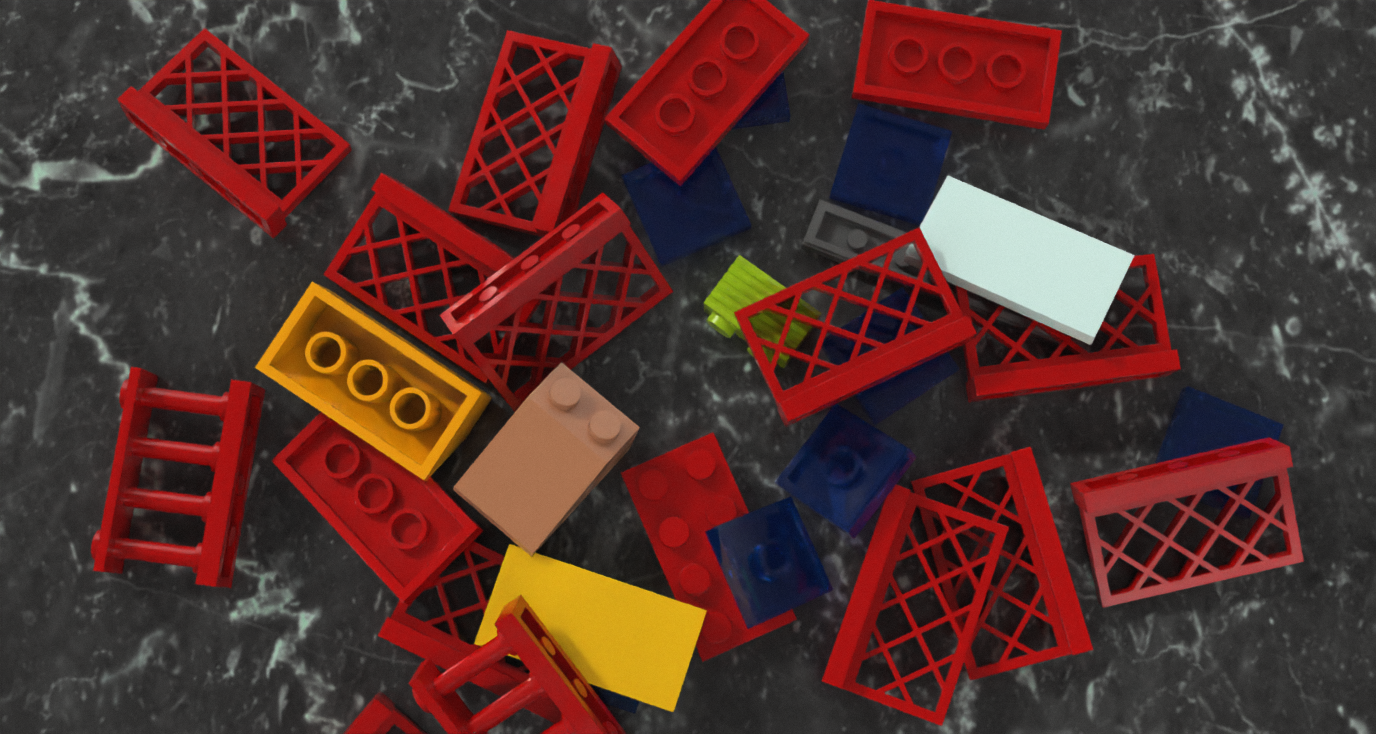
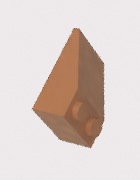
M561 362L525 399L456 483L453 490L532 557L628 452L640 427Z

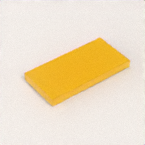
M509 544L474 644L483 646L497 636V628L494 624L503 607L519 595H522L589 684L674 712L707 610L538 553L531 557L522 548ZM508 654V656L521 660L518 655L512 656Z

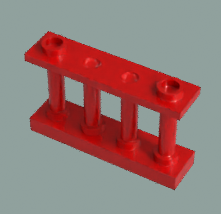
M131 367L129 379L123 382L120 389L119 402L123 412L101 529L95 533L91 544V556L95 560L93 571L122 574L125 559L192 567L193 572L197 573L195 584L231 588L265 389L252 382L232 379L229 392H225L223 396L156 388L158 375L142 368ZM152 408L219 416L220 420L224 422L221 440L216 442L214 446L147 438ZM143 458L210 466L211 470L215 472L212 491L207 492L205 496L138 488ZM134 508L201 516L202 521L206 522L203 543H198L196 547L130 539L129 533Z
M519 595L503 607L494 624L497 628V636L443 673L440 672L430 658H427L421 662L409 681L414 699L419 707L426 713H432L447 734H488L489 730L540 696L544 698L550 697L561 711L562 718L540 734H627L522 595ZM508 654L512 656L518 655L529 669L530 678L474 715L455 690Z

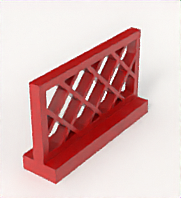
M206 28L193 38L139 91L130 86L117 99L127 119L273 239L287 226L285 218L352 151L351 145ZM207 47L221 57V71L194 72L193 61ZM229 64L236 70H229ZM251 81L257 86V100L230 102L229 82ZM221 82L222 102L195 104L194 84ZM186 84V104L164 105L156 98L167 85ZM264 92L272 99L265 100ZM287 110L293 115L294 129L266 131L265 111ZM258 111L259 132L231 133L230 113ZM222 113L223 134L201 135L195 130V115ZM187 115V123L179 116ZM301 122L309 129H301ZM323 139L333 147L322 160L302 161V140ZM294 141L295 161L267 163L266 142ZM259 143L260 163L238 165L232 160L231 144ZM215 145H223L224 153ZM310 171V172L303 178V172ZM296 172V186L282 200L268 189V174ZM260 174L261 183L252 175Z
M507 30L448 209L452 215L544 237L576 213L604 126L605 117L607 116L622 69V65L612 47L593 43L592 48H586ZM517 47L536 51L541 60L540 63L519 75H516L511 66ZM543 53L552 54V56L546 58ZM569 58L584 61L579 76L561 86L552 68ZM547 72L556 90L531 103L523 85ZM508 74H509L510 77H511V80H509V81L506 82L507 77H508ZM517 89L527 107L502 121L497 112L499 101ZM571 93H573V96H572V99H571V102H570V100L568 99L567 96L570 95ZM562 99L568 109L565 121L547 131L537 113ZM533 117L542 135L517 149L508 130ZM493 120H495L497 124L491 127ZM502 134L512 152L488 166L482 156L485 144ZM559 138L557 146H555L553 141ZM548 145L553 154L551 165L548 169L533 177L523 158ZM518 162L527 181L503 194L494 175ZM480 165L482 170L477 172L478 166ZM488 180L497 198L480 208L466 205L471 188ZM543 183H545V184H544V187H543V190H542V193H541V191H540V189H539L538 186H540V185H542ZM533 190L539 201L533 221L516 218L508 204ZM503 208L506 215L496 213L495 211Z
M381 173L371 188L376 193L323 275L484 383H489L490 380L479 366L469 359L468 352L453 334L436 337L428 331L424 311L448 305L451 307L466 296L456 297L451 269L470 265L478 270L480 284H482L516 257L399 180ZM382 208L396 216L400 237L376 242L372 224ZM407 224L420 233L409 235ZM365 237L367 245L359 246ZM431 239L437 243L441 264L416 269L411 242ZM402 245L407 272L383 277L377 250ZM447 250L461 260L449 262ZM368 252L374 279L356 283L342 274L352 255ZM442 271L448 299L423 304L418 276ZM409 279L414 306L396 310L388 305L384 284ZM375 286L377 296L365 288ZM532 299L522 307L519 322H529L542 300ZM416 313L417 323L405 315ZM491 330L493 353L502 354L505 335L500 341L499 331ZM517 332L515 342L522 332ZM456 340L458 351L445 342ZM490 364L497 372L499 364Z
M601 193L439 315L514 412L561 362L571 370L673 292L630 227L631 223L623 210L604 193ZM621 233L627 242L622 263L601 261L604 245ZM635 256L641 264H634ZM573 268L587 269L582 293L560 291L563 276ZM599 270L620 272L615 296L593 294ZM631 273L649 275L655 286L639 298L626 297ZM530 300H547L542 323L519 322L522 307ZM558 301L580 303L575 326L553 324ZM591 304L612 305L609 321L599 328L586 327ZM491 330L506 331L502 354L481 353L474 343ZM517 332L540 334L535 356L512 355ZM551 334L573 336L570 350L560 358L546 357ZM490 364H499L498 374ZM510 365L533 367L530 381L512 393L506 385Z
M920 227L734 312L735 319L776 402L777 410L785 427L968 343L977 334L969 316L964 317ZM911 244L914 245L922 261L917 279L888 269L894 252ZM886 256L883 267L872 264V262ZM862 269L879 275L871 301L842 291L848 273ZM926 271L933 285L923 282ZM840 277L837 288L824 285ZM885 278L913 287L905 313L876 303ZM815 290L833 297L825 322L796 313L802 294ZM919 290L940 297L948 315L933 322L912 316L911 313ZM794 299L790 310L779 307V305ZM838 299L867 309L859 334L830 325ZM766 311L786 317L787 320L778 344L757 337L749 319ZM873 311L902 321L895 340L883 344L864 337ZM792 320L821 330L812 356L783 346ZM908 323L920 327L904 335ZM827 332L856 342L849 361L838 366L818 359ZM861 345L873 348V350L857 357ZM762 347L775 351L771 364ZM780 354L809 364L803 382L785 391L782 390L774 373ZM814 366L828 370L811 378Z
M1155 254L1134 256L1128 270L1142 268L1146 289L1137 301L1118 289L1114 298L1130 310L1116 329L1103 320L1099 329L1107 334L1109 338L1098 352L1088 353L1071 340L1073 337L1065 336L1060 331L1026 316L1024 317L1030 320L1031 323L1019 339L1014 342L992 325L1005 308L1004 306L999 305L986 321L970 309L967 290L953 284L955 299L964 317L968 315L971 322L981 328L975 338L973 337L968 343L963 345L968 381L965 383L968 402L1160 378L1180 370L1177 349H1171ZM1146 299H1148L1149 310L1142 306ZM1135 314H1138L1152 325L1155 344L1138 346L1122 334V331ZM1036 326L1060 343L1049 358L1037 359L1021 347ZM987 332L1009 348L1010 351L1000 364L979 367L976 345ZM1115 341L1124 347L1109 350ZM1065 347L1075 354L1059 356ZM1015 354L1025 360L1009 363Z
M1268 437L1070 483L1074 503L1079 506L1098 604L1102 608L1304 562L1287 468L1293 467L1290 446ZM1273 477L1275 494L1264 511L1244 499L1256 480ZM1238 485L1234 492L1226 488L1229 486ZM1218 489L1230 498L1214 522H1211L1193 509L1205 492ZM1188 496L1184 504L1176 500L1177 498ZM1168 501L1180 508V510L1162 534L1144 523L1143 520L1155 503ZM1240 503L1260 515L1243 541L1223 529ZM1138 508L1134 515H1131L1130 513L1125 511L1129 509ZM1278 510L1281 522L1274 518ZM1117 512L1128 519L1129 522L1112 546L1099 537L1095 517ZM1189 515L1210 527L1193 553L1173 541ZM1271 522L1282 529L1286 550L1264 555L1253 547ZM1139 527L1159 539L1143 564L1122 552ZM1219 534L1239 545L1228 564L1215 567L1203 560ZM1170 545L1189 557L1178 575L1164 578L1154 572L1153 569ZM1101 546L1109 551L1104 560ZM1249 553L1256 556L1255 558L1246 559ZM1118 557L1139 569L1128 587L1110 591L1107 574ZM1199 564L1206 568L1195 571ZM1148 576L1155 579V581L1144 583Z
M1031 447L911 481L914 493L926 498V488L946 483L964 493L956 507L957 509L962 510L970 496L996 511L991 521L997 522L1000 515L1003 514L1021 524L1024 538L1016 553L1012 555L1003 549L1001 550L1000 554L1010 559L1011 562L997 587L990 584L988 590L994 593L977 621L964 660L970 681L1066 655H1076L1093 650ZM1003 467L1009 489L998 506L972 490L982 472ZM974 475L967 488L954 481ZM1011 495L1018 516L1004 509ZM919 508L926 534L930 541L938 537L933 517L937 520L939 518L937 514ZM947 519L951 528L960 527V525L954 523L955 520ZM969 530L962 532L964 535L979 542L968 561L971 563L977 559L983 546L990 548L991 543L987 541L990 533L985 531L981 538ZM944 541L931 547L939 577L949 573L948 567L953 570L960 568L945 559L941 547ZM1026 545L1033 566L1019 559ZM1016 563L1036 574L1039 588L1030 605L1002 591ZM966 572L961 573L955 587H953L951 579L941 583L946 601L952 613L960 609L956 595L965 578H968ZM998 596L1026 610L1012 637L984 622ZM1041 596H1043L1048 616L1035 609ZM968 612L955 617L961 632L964 626L962 617L966 618ZM1031 614L1051 624L1057 646L1035 651L1017 641ZM982 627L1005 640L1008 644L999 661L977 667L971 645ZM1014 646L1027 653L1007 659Z
M891 483L822 682L942 726L1009 527L912 493L910 489ZM919 507L937 514L946 533L919 545L909 526L915 508ZM947 518L964 523V525L952 530ZM972 527L994 534L988 555L971 563L968 562L955 536ZM907 535L913 549L900 554ZM949 539L962 567L935 579L922 551ZM916 554L929 582L902 594L893 577V571L896 563ZM985 563L978 582L972 568ZM966 572L975 591L970 605L952 613L938 584ZM890 583L896 598L883 603ZM932 587L946 616L918 628L905 600ZM899 603L913 631L885 644L875 624L880 611ZM968 612L961 632L955 617ZM949 621L958 639L954 654L935 662L921 633ZM873 632L880 647L865 653ZM916 637L929 665L901 678L888 649ZM882 652L896 681L877 690L856 683L862 661ZM951 662L944 682L938 667ZM932 671L941 689L935 711L933 712L913 704L904 683ZM899 686L905 701L885 694V692Z
M473 541L464 550L469 568L444 577L439 575L425 589L437 587L445 615L424 622L408 614L412 603L407 605L399 600L392 616L386 618L378 636L424 659L430 658L434 664L446 670L481 647L461 640L455 618L481 609L485 614L490 599H486L478 572L497 565L502 566L505 556ZM471 552L489 561L475 565ZM471 575L480 603L452 612L443 584ZM447 621L451 634L435 627V625ZM504 657L475 676L470 682L501 697L530 678L529 673L526 672L529 669L526 665L516 667L508 663ZM540 696L524 707L553 723H557L562 719L561 711L550 697L544 698Z

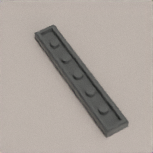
M820 199L801 248L842 263L907 232ZM909 246L894 252L888 269L917 279L920 269L904 262L905 252ZM886 256L872 262V264L883 267ZM857 269V270H860V271H862V272H865V273H867V274H870V275H873V276L879 278V275L870 273V272L865 271V270H862V269ZM926 272L923 278V282L933 285L928 273ZM887 278L884 279L885 281L891 282L893 284L913 291V287L904 285L902 283ZM947 281V283H948V285H949V287H950V289H951V291H952V293H953V295H954V297H955L953 284ZM919 290V294L942 302L940 297ZM967 290L970 309L980 317L988 320L1000 304ZM1005 307L994 323L1023 333L1031 321L1020 313ZM1038 326L1029 335L1056 347L1060 344ZM1074 337L1071 339L1085 350L1087 343Z

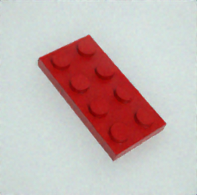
M710 0L605 117V123L681 186L809 42L810 35L767 0Z
M868 0L851 98L1045 130L1050 119L1062 30Z
M322 412L271 460L392 592L407 605H410L484 531L431 476L427 481H424Z
M714 432L621 472L675 599L707 610L696 643V648L702 662L797 620Z

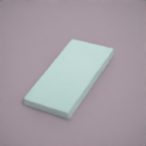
M951 176L946 177L920 225V229L946 281L1089 345H1092L1135 256ZM911 244L905 252L904 262L920 269L922 261L914 245Z

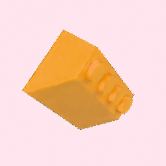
M311 282L255 367L424 481H427L466 439L493 398L331 290L314 282Z

